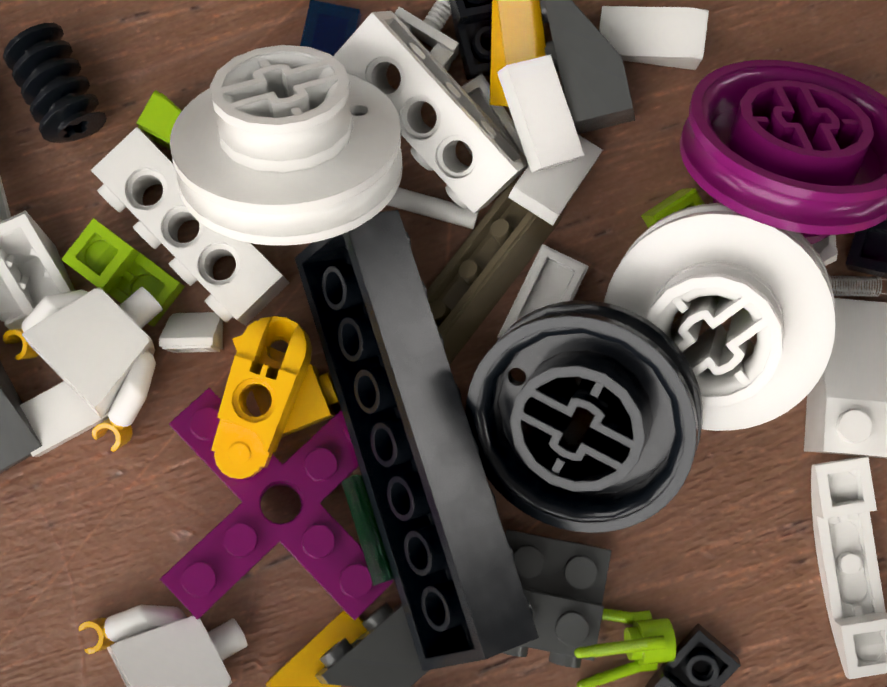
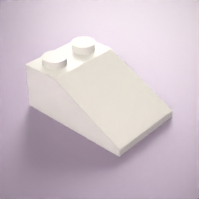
M834 298L835 340L826 369L817 384L807 395L804 452L887 459V302Z

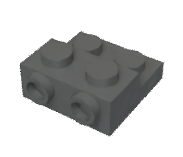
M507 529L505 536L513 550L514 563L525 597L531 605L533 621L539 638L503 653L527 657L529 648L550 652L548 661L571 668H580L582 659L594 661L595 657L577 658L574 655V650L578 647L591 646L598 642L604 608L602 602L611 550Z

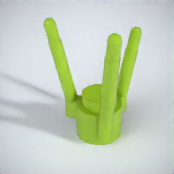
M603 608L601 620L632 624L633 627H626L624 629V641L578 647L574 650V655L577 658H588L626 653L629 660L635 661L581 679L577 682V687L600 686L639 672L656 671L658 663L673 662L676 658V638L670 620L668 618L652 619L650 610L628 612Z

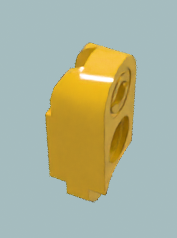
M271 316L259 318V320L248 325L241 336L237 353L234 356L217 416L220 421L211 451L215 452L214 457L218 468L223 474L231 478L244 479L252 477L260 472L262 468L268 467L273 452L277 450L309 367L312 355L310 338L298 323L287 317ZM275 341H285L288 347L284 358L274 360L270 355V346ZM265 386L271 393V406L265 414L256 417L247 408V396L255 387Z

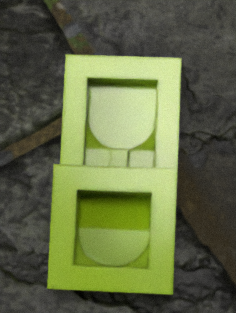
M94 218L61 259L121 304L140 287L145 288L163 308L158 315L147 323L153 327L185 288L182 283Z

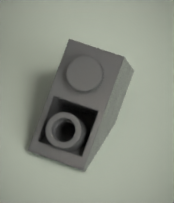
M386 602L362 622L367 631L350 644L346 638H343L320 658L325 667L315 677L321 684L411 687L429 670H422L402 603L391 608Z

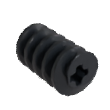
M54 22L38 24L20 32L5 47L3 58L8 68L13 70L12 76L17 86L22 88L21 94L26 104L30 105V113L33 119L40 123L39 131L43 139L53 143H66L86 138L98 132L104 126L107 118L103 112L91 113L99 105L96 95L84 94L90 87L89 81L86 77L77 76L81 70L80 63L74 58H69L73 52L69 42L61 40L64 35L60 25Z

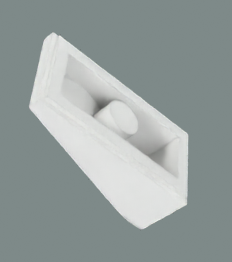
M602 6L599 32L622 56L623 61L696 70L704 55L709 10L690 7Z

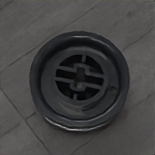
M576 300L559 302L539 308L515 322L498 339L481 360L473 375L466 400V417L472 435L478 444L479 457L485 475L507 501L522 512L545 524L575 532L601 533L628 528L643 522L658 513L676 496L690 472L699 444L703 425V405L699 385L689 362L674 341L660 328L637 313L625 308L597 301ZM519 368L523 370L526 374V380L519 382L513 379L511 369Z

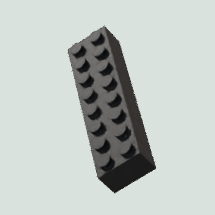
M399 211L379 212L372 219L351 231L333 238L312 242L295 257V262L422 670L426 671L485 660L539 638L533 621L532 608L525 597L514 563V553L507 542L497 512L496 499L489 487L479 457L478 444L472 435L462 405L461 392L454 381L445 353L444 341L438 332L428 302L427 289L421 280L411 250L410 237L404 229Z

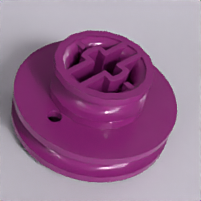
M751 60L733 63L714 70L698 83L692 94L689 116L681 133L680 153L687 171L697 184L713 197V203H721L731 210L762 224L801 233L810 244H816L830 235L862 231L876 226L887 219V98L853 78L814 65L783 60Z

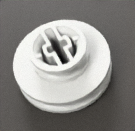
M278 45L257 48L234 57L217 70L210 88L199 94L182 110L173 125L170 135V149L177 171L178 187L183 203L189 212L211 230L226 237L253 244H306L333 238L351 231L372 219L391 201L402 178L401 123L397 109L392 101L376 86L347 73L345 66L331 54L306 46Z
M721 203L688 207L674 212L650 226L636 239L621 260L609 283L604 303L625 308L649 320L672 339L682 351L695 374L701 392L703 430L731 431L746 429L771 421L788 412L810 393L821 378L830 359L835 340V300L832 283L824 263L813 246L801 233L762 224L731 210ZM678 311L684 313L682 317L673 323L675 314ZM732 316L729 331H726L721 323ZM704 319L710 328L699 335ZM757 334V341L754 345L749 338Z

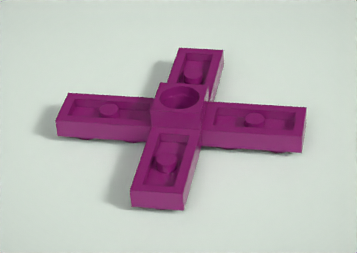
M208 388L176 416L169 425L242 503L166 572L160 580L198 620L278 543H281L353 620H356L394 581L320 504L359 467L342 410L283 464L272 454L268 467L262 468L260 472L252 477L237 479L221 472L216 465L215 452L211 451L220 421L217 416L222 400ZM281 485L292 488L298 494L301 502L298 515L290 522L283 524L268 520L261 509V501L264 494L272 487Z

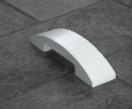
M861 456L812 464L811 505L818 567L829 621L845 676L848 679L885 674L887 673V613L870 512L877 511L869 457Z

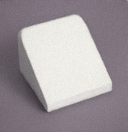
M215 312L172 314L159 337V346L173 353L220 352V349H223V320Z

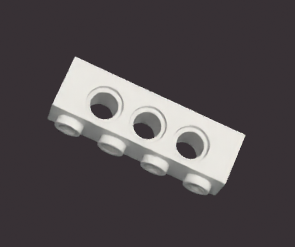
M392 11L372 12L333 56L345 66L347 73L376 86L392 101L400 117L401 135L412 146L410 149L412 156L425 169L434 170L447 184L445 187L447 194L458 206L464 209L469 208L475 214L488 206L528 167L526 157ZM391 63L398 68L401 76V82L397 90L390 86L386 76L387 68ZM424 102L432 105L436 111L437 120L434 128L427 126L421 117V108ZM458 141L466 143L472 151L473 159L470 166L462 164L456 156L455 149Z
M138 127L130 132L91 169L103 183L97 190L98 193L119 213L127 207L137 217L139 221L133 226L134 230L154 249L162 243L175 256L168 263L170 267L190 286L198 280L211 293L204 301L226 323L234 317L246 326L289 284V281L251 243L219 234L203 225L200 221H198L199 232L197 236L190 242L179 243L177 234L180 226L186 221L197 219L183 203L174 164ZM161 184L163 186V194L160 200L153 205L144 206L142 198L145 190L152 185ZM233 256L236 261L234 273L225 280H215L213 277L215 262L221 257Z

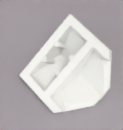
M26 210L0 222V320L10 330L22 329L23 321L44 297L75 291L56 246Z

